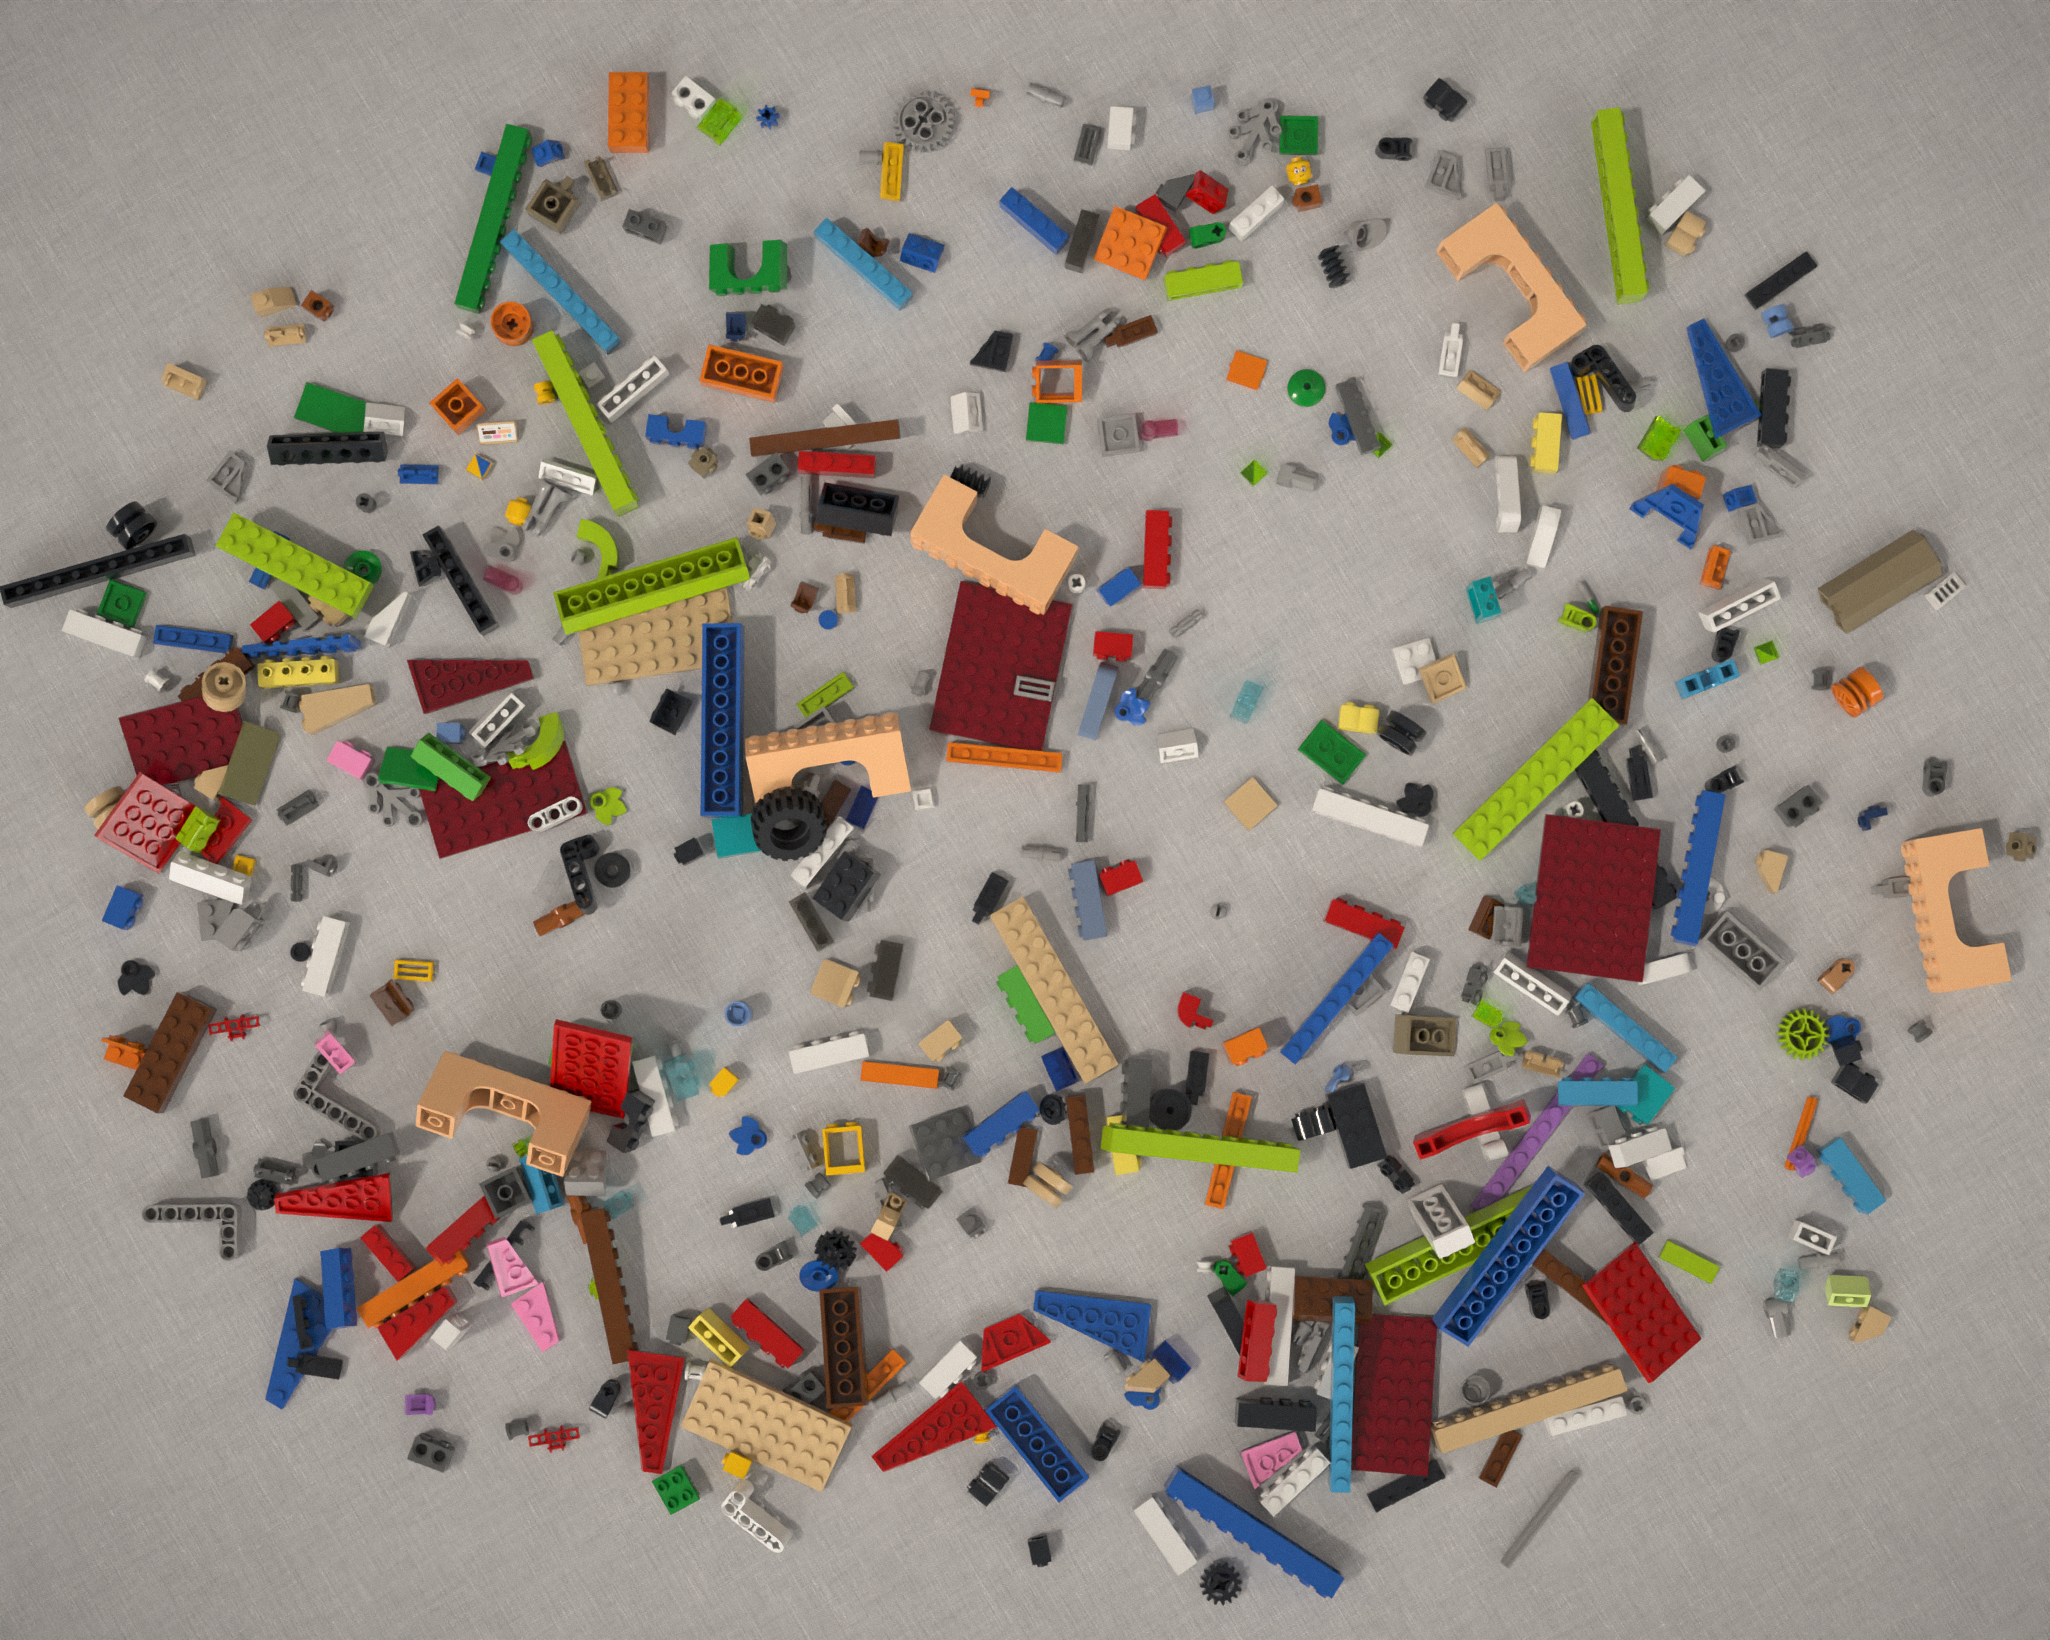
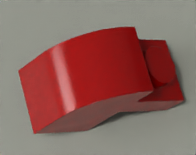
M1182 992L1177 1005V1015L1181 1023L1190 1028L1194 1021L1196 1022V1027L1206 1030V1027L1211 1028L1214 1020L1196 1014L1201 999Z

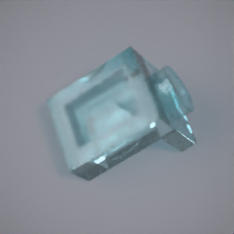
M798 1205L789 1211L791 1215L788 1219L791 1220L801 1236L818 1225L805 1206L800 1208Z

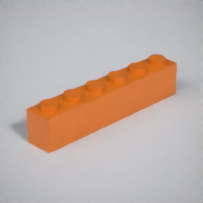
M459 1250L455 1254L456 1259L449 1265L445 1263L443 1266H440L436 1260H433L357 1307L356 1309L368 1328L374 1326L376 1329L385 1323L384 1319L388 1316L393 1318L402 1313L401 1308L406 1305L410 1308L419 1302L417 1298L422 1295L426 1298L436 1292L434 1288L438 1285L444 1287L452 1282L451 1277L456 1274L460 1277L469 1271L467 1268L472 1264L464 1251Z

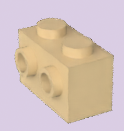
M947 1020L918 1044L932 1062L934 1060L939 1062L947 1056L945 1052L949 1048L954 1050L962 1044L960 1040L963 1037L953 1024Z

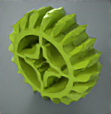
M1802 1008L1801 1011L1794 1009L1793 1013H1787L1788 1018H1781L1784 1024H1778V1027L1782 1028V1031H1777L1776 1034L1781 1035L1782 1038L1777 1039V1042L1784 1043L1780 1048H1787L1786 1055L1792 1053L1793 1059L1799 1056L1800 1060H1804L1806 1056L1808 1060H1811L1812 1054L1815 1057L1819 1056L1817 1050L1821 1052L1825 1050L1821 1045H1828L1824 1037L1828 1038L1830 1035L1825 1034L1824 1031L1828 1030L1829 1027L1822 1026L1826 1021L1825 1019L1819 1020L1821 1016L1819 1013L1814 1015V1010H1809L1807 1013L1806 1008ZM1800 1019L1796 1030L1789 1031L1791 1025ZM1807 1020L1815 1026L1816 1032L1810 1030ZM1806 1032V1034H1811V1036L1800 1037V1035H1795V1033ZM1789 1037H1794L1797 1040L1799 1049L1791 1043ZM1811 1038H1816L1815 1043L1806 1050L1808 1041Z

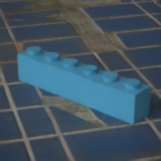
M827 217L814 230L815 237L899 311L912 298V291Z
M1583 983L1573 995L1572 999L1581 1004L1584 1009L1660 1072L1666 1073L1678 1058L1589 983Z

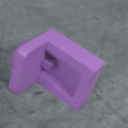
M1799 1145L1787 1155V1159L1795 1166L1796 1172L1801 1178L1812 1174L1817 1166L1814 1157L1802 1145Z
M428 1393L405 1395V1415H433V1410L436 1408V1401L433 1395Z

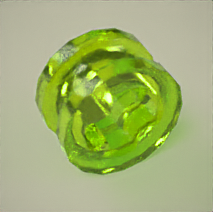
M519 1139L518 1143L514 1142L512 1144L520 1158L524 1157L525 1153L528 1154V1147L522 1139Z

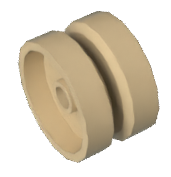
M222 662L210 666L205 671L202 678V694L206 704L216 711L227 712L238 708L243 703L246 695V680L240 668L234 664Z
M121 786L104 791L85 805L84 810L89 818H95L93 823L97 830L125 793Z
M1038 1161L1033 1170L1041 1179L1039 1180L1032 1175H1028L1023 1184L1046 1202L1058 1208L1063 1200L1055 1190L1057 1189L1063 1194H1068L1073 1186L1053 1168L1047 1167Z

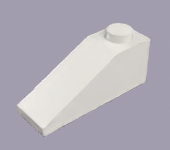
M1544 505L1539 509L1526 564L1545 568L1561 514L1560 509Z
M404 591L372 618L371 622H368L365 626L364 637L389 648L412 595Z

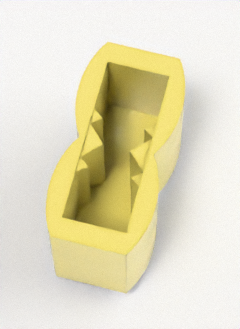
M1345 702V705H1341L1339 709L1337 729L1376 734L1380 710L1375 709L1373 705H1364V708L1356 707V703Z

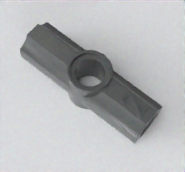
M1166 648L1162 651L1156 663L1152 664L1143 678L1144 681L1136 691L1137 698L1151 701L1155 692L1161 688L1168 677L1169 671L1178 659L1175 653Z
M205 1118L191 1121L194 1138L192 1148L195 1158L198 1159L201 1179L219 1175L216 1160L217 1146L211 1135L209 1120Z

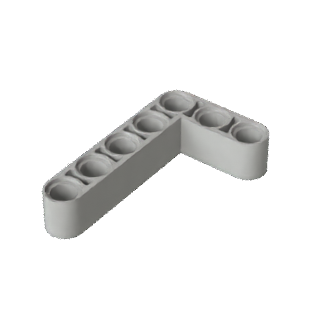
M320 1051L317 1052L293 1091L294 1098L362 1140L368 1141L379 1137L381 1129L377 1124L318 1090L332 1065L329 1061L323 1065L320 1062L323 1054ZM313 1071L318 1074V1079L315 1082L310 1078V1074ZM302 1088H306L308 1091L306 1098H302L300 1095ZM319 1098H322L325 1103L322 1108L317 1106ZM336 1107L341 1110V1115L339 1118H336L333 1115V1111ZM352 1117H355L358 1121L355 1128L350 1125ZM368 1127L374 1129V1136L371 1138L366 1134Z
M154 1204L146 1206L142 1210V1218L148 1223L219 1222L220 1257L225 1261H231L241 1255L242 1210L238 1204ZM229 1207L234 1210L232 1218L227 1215ZM152 1208L157 1213L154 1219L149 1214ZM171 1208L176 1211L175 1218L169 1216ZM190 1208H193L195 1210L196 1214L194 1218H191L188 1215V1211ZM209 1208H213L215 1211L213 1218L209 1217L207 1213ZM228 1227L233 1228V1237L228 1236ZM229 1246L234 1249L232 1257L227 1254Z

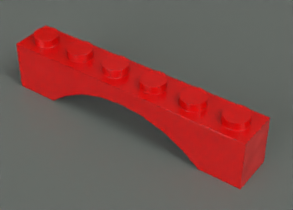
M1522 1099L1417 1134L1414 1137L1413 1144L1419 1159L1422 1160L1437 1155L1466 1140L1530 1124L1531 1115L1525 1100Z

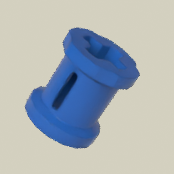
M1044 342V347L1035 360L1051 361L1059 350L1053 345Z

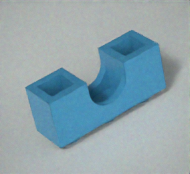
M1731 659L1676 681L1675 684L1683 700L1740 677L1734 660Z

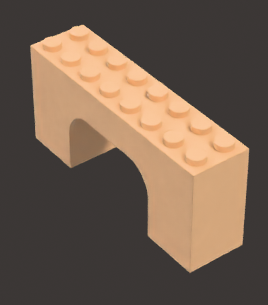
M1496 202L1441 241L1436 252L1457 281H1460L1483 264L1494 263L1505 269L1528 300L1532 310L1531 318L1510 332L1503 341V344L1523 371L1527 372L1579 335L1587 324L1585 323V317L1574 308L1575 304L1571 298H1567L1563 293L1564 290L1560 283L1554 281L1549 268L1542 265L1538 253L1531 250L1527 238L1520 235L1516 223L1509 220L1505 208L1499 206Z
M944 474L910 532V543L919 551L924 550L928 552L929 556L935 560L941 559L945 561V564L952 569H960L965 576L978 579L979 583L983 586L995 588L998 594L1010 596L1015 603L1030 607L1029 610L1033 613L1044 615L1076 560L1079 546L1044 529L1029 556L1018 561L1002 557L971 540L963 531L965 523L977 504L978 492Z
M888 712L880 716H866L863 719L857 720L848 719L839 723L830 722L822 726L812 725L804 729H790L787 732L781 733L772 732L763 736L754 735L745 739L746 761L755 803L760 798L764 799L763 796L768 792L770 794L773 793L775 789L779 788V790H782L784 787L795 789L793 777L803 768L847 760L857 761L865 766L869 774L873 797L911 791L898 713Z
M1982 828L1902 842L1901 853L1905 857V873L1911 879L1908 888L1910 895H1913L1912 911L1916 914L1917 922L1915 927L1920 935L1919 948L1923 952V968L1927 971L1928 978L1926 979V984L1930 992L1943 993L2012 981L2004 942L1975 947L1962 943L1956 934L1950 905L1948 884L1951 878L1960 871L1989 866Z
M444 1051L417 1105L416 1126L453 1139L462 1118L472 1109L487 1108L525 1121L535 1128V1132L529 1142L526 1164L563 1177L588 1123L591 1101L581 1096L569 1094L567 1091L552 1088L547 1084H540L529 1078L514 1075L512 1072L497 1069L492 1065H485L474 1059L459 1056L454 1052Z

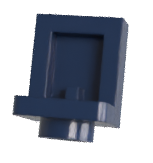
M726 312V339H730L733 342L742 341L746 336V312Z
M1880 805L1868 807V811L1859 812L1857 821L1862 831L1871 830L1870 818L1888 815L1887 807L1880 808Z

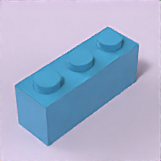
M527 1156L519 1158L536 1214L564 1206L556 1175L527 1165Z

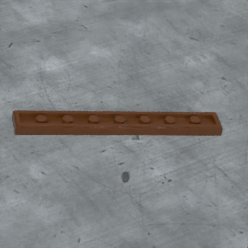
M896 419L750 437L749 443L751 457L772 455L776 452L781 454L901 439L899 420Z

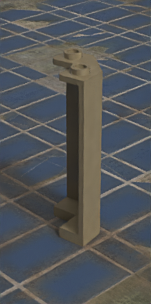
M1911 530L1817 588L1820 601L1832 611L1835 625L1848 634L1942 575V564L1928 545L1924 535Z

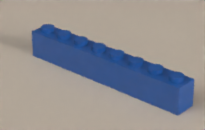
M1702 790L1700 795L1696 796L1695 806H1698L1697 814L1693 813L1691 824L1694 825V830L1689 833L1688 843H1691L1690 851L1686 850L1684 862H1687V867L1682 870L1681 880L1684 883L1683 888H1679L1677 899H1680L1679 907L1676 906L1674 918H1677L1676 925H1672L1670 936L1673 937V942L1697 946L1726 794Z
M1377 932L1285 1043L1280 1053L1296 1065L1394 944Z

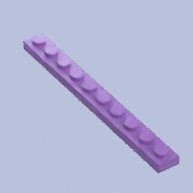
M1587 1053L1568 1078H1573L1574 1081H1581V1078L1594 1079L1604 1065ZM1558 1092L1470 1204L1476 1211L1498 1202L1570 1110L1572 1106H1558Z

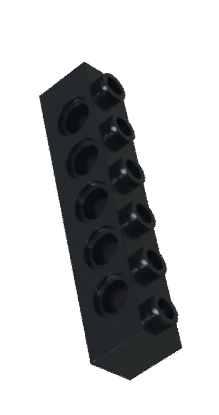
M384 432L270 435L267 443L270 464L279 466L351 462L379 463L386 461L388 452Z
M438 525L422 534L432 553L437 557L439 565L478 632L484 636L500 627L443 528Z

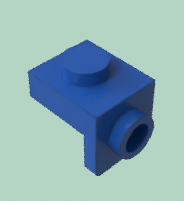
M548 139L531 149L538 167H543L555 159L563 160L565 158L563 147L556 140Z

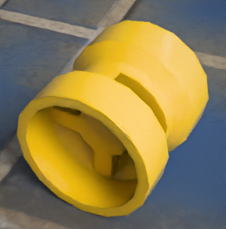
M542 381L533 385L534 391L538 395L536 398L538 405H546L556 401L555 394L552 392V381Z

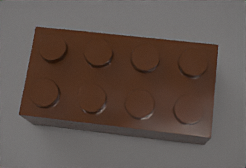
M1295 1276L1292 1320L1332 1322L1333 1296H1352L1355 1302V1324L1369 1325L1372 1320V1281Z

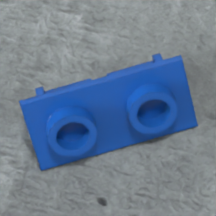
M400 464V469H398L400 484H438L439 465Z

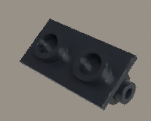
M1389 1154L1388 1158L1377 1164L1381 1173L1388 1177L1393 1183V1187L1401 1194L1411 1190V1187L1415 1185L1414 1179L1406 1170H1403L1401 1173L1398 1172L1402 1165L1394 1156Z

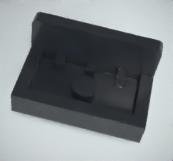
M666 688L660 697L656 709L652 712L649 722L676 735L693 701Z

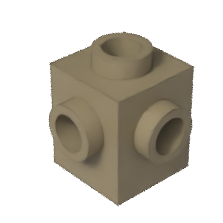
M705 447L697 448L692 453V459L688 462V465L704 479L709 473L713 474L718 468L717 464L719 461L716 458L718 455L710 447L708 449Z
M2010 832L2009 841L2006 844L2007 855L2014 857V861L2025 862L2026 859H2034V854L2037 850V836L2028 833Z

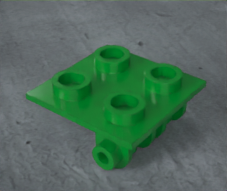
M681 1464L652 1480L670 1515L700 1500V1493L692 1486L694 1482H690L691 1477H687L688 1474L685 1471V1467H682Z

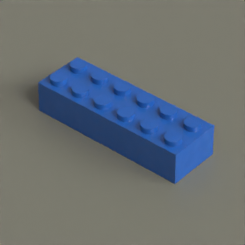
M1016 1383L985 1408L986 1413L1059 1503L1089 1479V1474Z

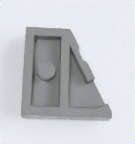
M1438 150L1425 188L1459 200L1461 194L1459 192L1456 157Z
M229 451L206 481L237 504L247 463Z
M1758 503L1738 509L1748 545L1784 536V532L1776 528L1772 523L1774 522L1772 518L1765 514L1764 509Z
M225 899L197 902L201 941L215 939L213 936L231 913L234 902Z

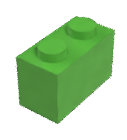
M1709 414L1694 420L1683 430L1702 462L1717 456L1728 447L1722 436L1715 439Z

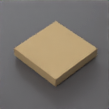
M1453 653L1418 668L1432 704L1467 688Z
M1253 777L1223 802L1248 831L1278 806Z

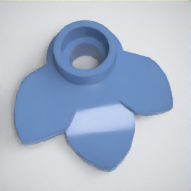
M1346 1064L1337 1065L1333 1070V1077L1325 1087V1092L1329 1090L1334 1092L1339 1081L1343 1082L1350 1078L1352 1069Z

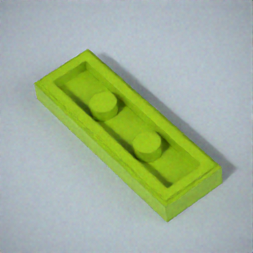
M842 672L796 705L806 718L824 706L826 708L852 690L854 686L845 673Z
M1666 1240L1658 1258L1709 1284H1712L1720 1268Z

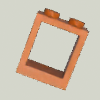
M1081 360L1036 361V367H1032V378H1036V385H1032V397H1036V403L1082 402ZM1041 368H1074V393H1041Z

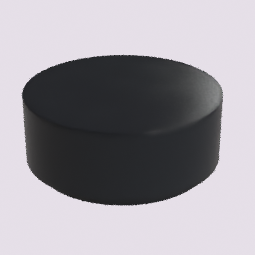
M299 942L292 946L290 954L295 961L304 962L310 957L311 949L306 943Z

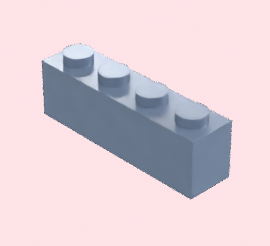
M1092 860L1071 864L1072 868L1068 869L1070 880H1074L1075 885L1071 890L1073 899H1077L1078 906L1074 908L1076 918H1080L1081 925L1078 926L1079 937H1083L1084 940L1107 937L1095 862Z

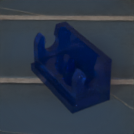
M861 785L846 821L865 829L879 797H873L872 790Z
M1063 1046L1041 1056L1056 1092L1079 1082Z
M1166 1340L1159 1343L1153 1351L1146 1355L1151 1361L1155 1358L1169 1373L1170 1378L1168 1380L1172 1384L1178 1383L1192 1369Z

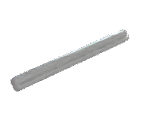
M1573 1471L1567 1473L1501 1559V1563L1505 1567L1510 1568L1578 1480V1475Z

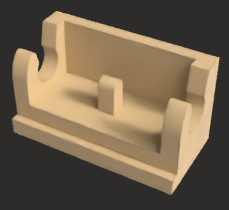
M167 363L161 378L163 385L199 401L207 381L200 376Z

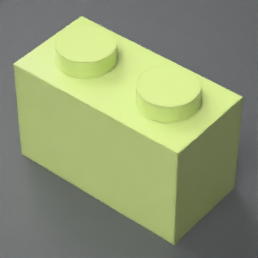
M1828 1275L1825 1284L1828 1305L1868 1306L1871 1297L1868 1277Z

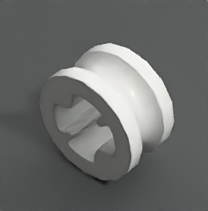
M460 323V329H457L456 332L464 338L471 340V335L475 334V331Z
M1197 1261L1199 1266L1197 1272H1214V1269H1212L1214 1262Z

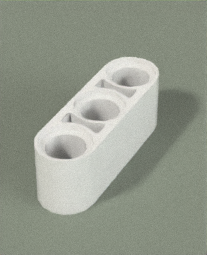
M568 797L531 815L528 819V826L536 832L545 831L581 813L583 808L582 802L575 797ZM571 801L577 802V808L574 811L568 809ZM558 809L560 816L558 819L553 820L551 812ZM536 818L542 819V825L539 828H535L533 824Z
M1687 953L1645 963L1643 982H1637L1638 985L1692 972Z

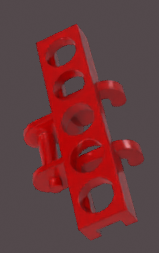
M244 1014L240 1015V1019L229 1021L228 1017H225L224 1022L208 1024L209 1035L229 1032L228 1039L231 1042L233 1038L242 1037L244 1040L245 1036H247L244 1029L261 1026L259 1016L245 1018ZM256 1019V1024L250 1025V1020ZM232 1022L237 1023L236 1029L231 1028ZM225 1024V1030L221 1029V1025ZM212 1026H218V1031L213 1032ZM240 1030L241 1033L233 1034V1031Z
M560 1425V1431L547 1433V1428H544V1433L528 1436L529 1447L548 1444L547 1450L550 1453L560 1448L564 1451L566 1444L563 1441L580 1438L579 1427L564 1429L563 1425ZM570 1431H576L577 1436L571 1437ZM551 1434L558 1436L556 1441L551 1440ZM541 1436H545V1441H541ZM537 1437L538 1442L532 1443L531 1439ZM560 1442L559 1445L552 1446V1443Z

